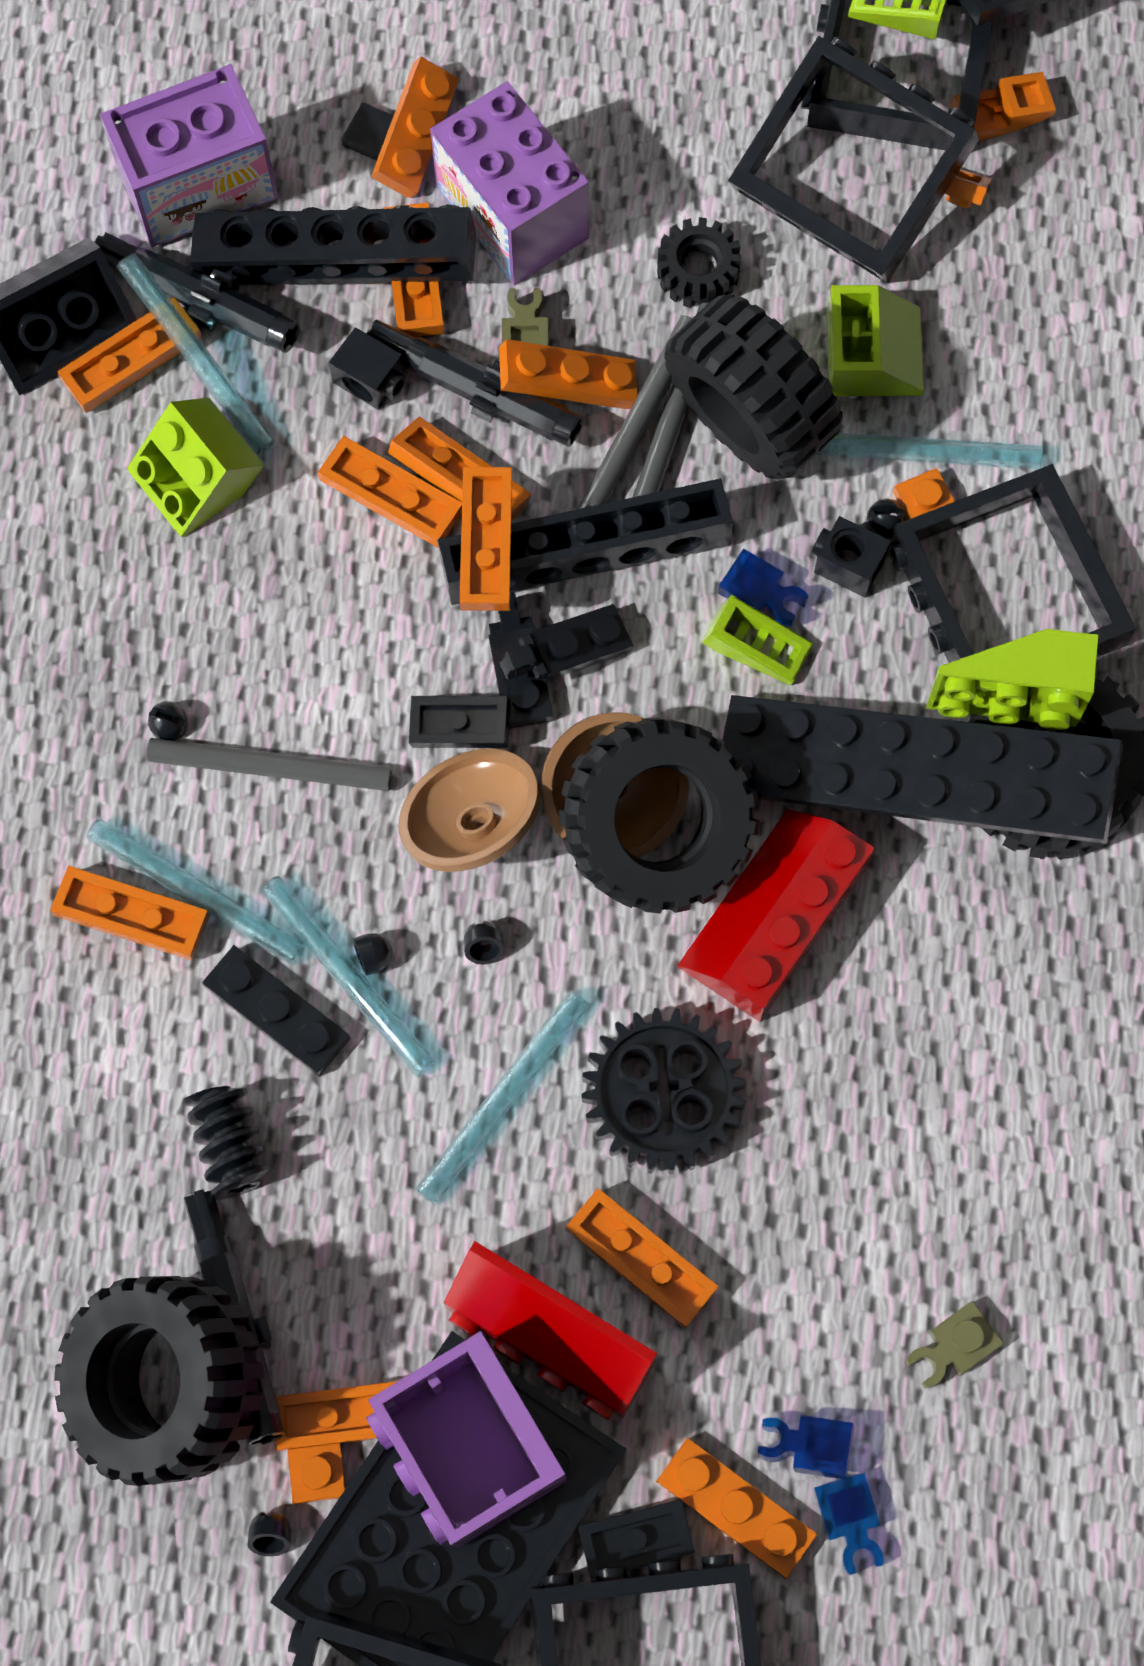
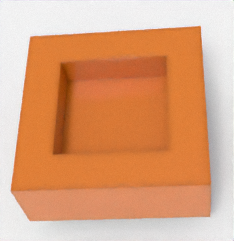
M960 169L945 193L947 195L946 200L954 205L971 208L973 203L981 206L987 195L992 178Z
M938 468L894 485L893 494L902 506L907 520L955 502Z
M341 1443L288 1450L292 1502L294 1505L340 1498L346 1489Z

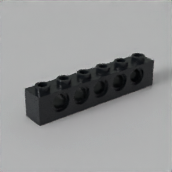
M452 204L442 205L438 208H413L400 205L392 209H367L355 206L347 210H322L309 207L301 211H277L264 208L256 212H232L218 209L211 213H195L190 264L193 270L208 276L216 268L234 277L233 283L237 285L473 281L477 232L470 208ZM432 238L429 242L419 243L424 239ZM386 239L384 242L380 244H374L379 240ZM340 240L334 245H329L333 241ZM294 241L292 244L284 246L286 243ZM249 242L245 246L239 247L241 244Z
M722 479L511 523L510 592L730 545L733 520ZM461 534L438 539L441 564L451 605L460 604Z

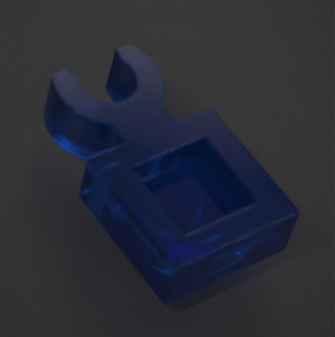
M744 548L718 585L717 592L726 599L732 594L760 612L766 606L773 610L775 619L787 627L793 626L796 615L787 611L783 605L786 602L793 601L805 607L809 595L800 587L781 586L784 572Z
M801 1415L799 1429L794 1430L789 1429L787 1424L778 1418L770 1417L762 1420L763 1430L778 1433L781 1436V1440L777 1446L772 1448L758 1446V1455L761 1459L767 1462H780L787 1456L794 1457L793 1469L796 1473L847 1480L854 1435V1424L852 1422Z
M865 1473L814 1487L813 1492L828 1541L841 1537L844 1538L846 1546L842 1552L841 1561L845 1572L848 1575L856 1573L853 1555L859 1549L867 1550L871 1554L875 1568L882 1566L884 1561L882 1550L876 1542L868 1538L866 1531L881 1524Z

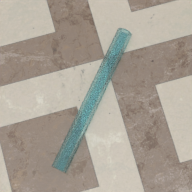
M131 254L124 258L118 264V270L256 455L272 446L275 442L274 438L136 254Z
M838 433L816 455L1040 469L1043 461V446Z
M97 819L87 833L88 840L193 905L208 910L211 916L287 963L295 964L304 951L305 944L103 819Z
M275 876L262 887V894L411 1072L419 1078L436 1064V1061L281 876Z
M571 990L567 993L415 1188L419 1195L433 1205L439 1201L587 1010L589 1004L580 995Z

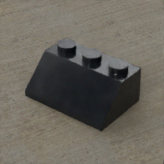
M89 237L0 283V364L19 395L57 376V371L137 320L101 248Z

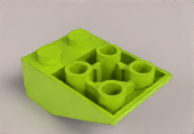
M1044 629L938 667L927 700L926 709L938 710L940 715L949 718H963L968 716V714L989 716L990 721L999 724H1014L1019 720L1039 722L1042 728L1048 730H1065L1070 726L1076 727L1094 693L1098 635Z

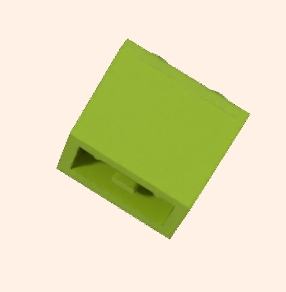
M831 285L826 316L829 382L833 387V394L835 396H923L924 381L920 307L879 285Z
M207 397L170 402L128 465L127 470L179 536L184 537L242 497L264 464L213 401Z

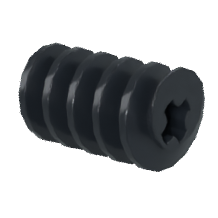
M213 1087L191 1094L182 1101L186 1106L194 1107L187 1115L188 1122L191 1125L200 1126L193 1134L194 1142L199 1145H207L199 1152L198 1156L203 1164L212 1165L205 1171L204 1177L207 1182L218 1184L210 1193V1197L213 1200L232 1198L257 1188L260 1184L259 1179L271 1171L270 1165H254L253 1162L255 1158L266 1151L265 1147L249 1146L247 1142L260 1132L259 1127L243 1126L241 1122L254 1113L253 1108L237 1107L236 1105L238 1100L248 1094L247 1088Z

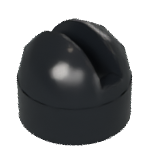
M889 498L879 499L868 510L866 526L868 530L886 539H891L895 525L905 521L904 510L896 500ZM875 512L895 513L897 516L890 514L875 515Z
M162 701L155 704L149 712L148 726L155 738L177 741L183 737L188 729V718L186 719L187 715L180 705L172 701ZM163 713L179 720L176 725L157 716Z
M483 921V923L476 925L473 923L465 931L463 939L464 953L469 961L485 965L499 960L504 954L503 935L496 924L489 921ZM489 940L490 944L481 946L480 941Z
M368 933L352 939L365 976L379 972L388 965L392 957V946L387 938L377 933Z
M273 1510L271 1515L267 1516L262 1511L252 1519L248 1530L247 1545L253 1553L271 1557L282 1555L290 1549V1522L285 1515L278 1510Z

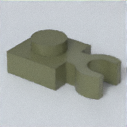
M515 288L509 289L507 304L508 311L513 318H502V343L509 339L549 346L548 317H538L543 308L540 288H534V299L527 305L517 302Z
M971 1301L929 1332V1335L937 1344L934 1348L921 1347L914 1350L907 1357L905 1363L908 1367L919 1359H926L932 1363L934 1368L933 1375L921 1384L924 1389H930L943 1379L946 1366L950 1363L960 1376L1004 1343L973 1301Z

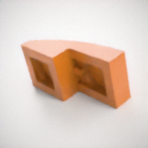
M1037 72L1001 78L996 89L980 91L974 125L979 141L1008 134L1054 116L1056 107L1044 73ZM961 94L953 96L949 105L950 108L958 109Z

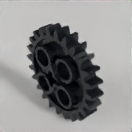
M654 1008L652 1022L645 1023L640 1014L635 1012L633 1013L632 1029L628 1030L619 1021L615 1023L614 1029L617 1036L615 1041L607 1036H600L599 1044L605 1051L604 1055L592 1052L588 1055V1062L598 1070L587 1071L582 1074V1081L595 1087V1089L581 1093L582 1103L596 1105L595 1108L586 1114V1122H602L603 1125L595 1133V1139L597 1142L609 1137L614 1139L609 1150V1154L612 1157L619 1154L623 1149L629 1151L627 1166L630 1168L642 1157L647 1159V1172L650 1174L653 1173L658 1161L665 1162L669 1175L674 1174L676 1160L683 1159L686 1166L693 1170L695 1169L696 1153L699 1152L709 1161L714 1158L713 1148L710 1144L712 1141L725 1147L729 1144L730 1139L722 1129L723 1127L730 1129L739 1128L740 1120L730 1113V1110L745 1109L746 1100L733 1095V1093L745 1089L747 1082L746 1079L732 1077L731 1074L741 1068L742 1061L735 1058L726 1060L725 1056L731 1050L732 1042L728 1040L716 1045L713 1041L715 1040L718 1027L714 1025L702 1033L698 1030L700 1016L697 1014L686 1025L681 1023L680 1009L674 1010L670 1021H663L660 1010ZM658 1047H662L665 1051L668 1088L677 1089L671 1091L669 1107L673 1129L670 1135L663 1133L660 1095L658 1092H650L657 1089L658 1069L655 1049ZM687 1053L695 1056L699 1060L701 1067L695 1073L682 1074L675 1069L672 1062L678 1055ZM641 1058L647 1062L650 1071L643 1078L634 1079L628 1077L623 1072L622 1066L628 1059ZM696 1103L704 1109L706 1117L702 1122L691 1125L683 1122L679 1118L677 1111L683 1104ZM644 1107L654 1114L655 1121L648 1128L636 1129L629 1124L626 1116L632 1109Z

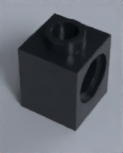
M356 327L328 362L332 383L377 410L381 408L387 398L394 400L405 384L406 376L402 354Z
M839 516L831 531L826 528L822 529L813 546L811 554L817 556L814 573L865 598L887 559L891 541ZM851 550L859 558L854 561H846L841 559L837 552Z

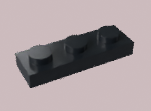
M235 945L230 948L202 982L204 988L318 1077H320L351 1039L346 1031Z

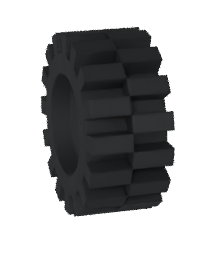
M699 217L698 226L692 225L691 218L683 220V229L680 230L677 224L673 225L670 228L669 236L664 234L661 239L660 248L658 247L657 276L658 279H661L660 286L664 292L670 290V299L674 302H677L680 297L684 298L683 306L691 308L692 300L699 301L700 305L701 303H708L710 299L713 300L718 296H723V294L731 295L734 285L738 284L741 265L739 241L733 242L734 233L729 228L722 234V223L716 220L712 228L706 226L707 218ZM702 251L712 255L717 266L709 274L694 275L683 269L681 261L690 252Z

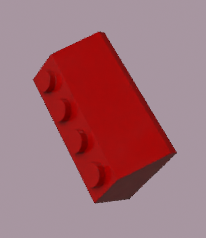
M787 809L680 960L677 967L761 1022L869 866L875 848L832 820Z
M476 1241L470 1247L443 1302L445 1308L452 1312L448 1321L471 1336L477 1334L478 1330L486 1333L497 1340L492 1347L496 1352L518 1365L523 1357L541 1368L537 1374L541 1380L561 1392H564L568 1385L586 1396L582 1405L606 1420H609L613 1413L622 1419L624 1418L656 1363L657 1353Z

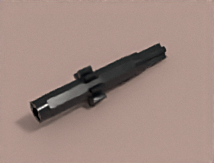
M105 232L103 237L98 235L94 241L101 248L108 264L128 273L130 278L144 284L149 289L168 298L175 297L180 304L189 308L187 313L194 317V323L210 331H213L216 324L219 323L283 353L290 351L298 339L300 333L299 322L238 292L239 285L233 283L234 277L216 268L213 269L210 276L204 273L201 274L160 253H155L144 247L138 248Z
M378 319L373 322L372 328L366 333L402 354L404 367L470 400L469 404L473 406L471 414L491 423L494 416L497 418L502 416L567 447H570L575 442L581 431L584 417L569 410L568 407L547 397L501 391L500 362L495 360L493 366L488 364L487 367H484L437 343H432L419 336L415 338Z
M204 1189L194 1191V1195L184 1197V1202L196 1242L194 1251L201 1279L206 1280L210 1287L218 1286L228 1293L232 1299L229 1305H240L249 1319L245 1327L248 1331L256 1332L261 1347L256 1349L255 1352L257 1362L264 1363V1378H259L258 1392L263 1393L260 1410L252 1412L251 1419L255 1421V1426L247 1439V1443L250 1447L269 1444L285 1436L280 1410L262 1350L271 1347L270 1341L272 1336L266 1316L257 1319L253 1318L236 1254L234 1253L230 1237L225 1234L217 1202L210 1197L211 1190L206 1192Z

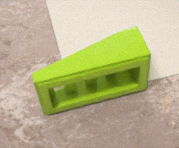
M852 0L848 17L936 40L948 0H894L892 7L884 6L885 0H875L874 5L865 4L866 0ZM903 2H912L911 8H902ZM921 5L927 6L929 10L920 9Z
M732 594L719 608L701 642L720 654L788 685L794 683L814 644ZM732 619L740 622L733 636L726 632ZM749 628H752L758 632L749 646L743 642V639ZM767 636H770L776 640L766 656L760 650ZM787 644L794 648L783 666L776 661L783 647Z

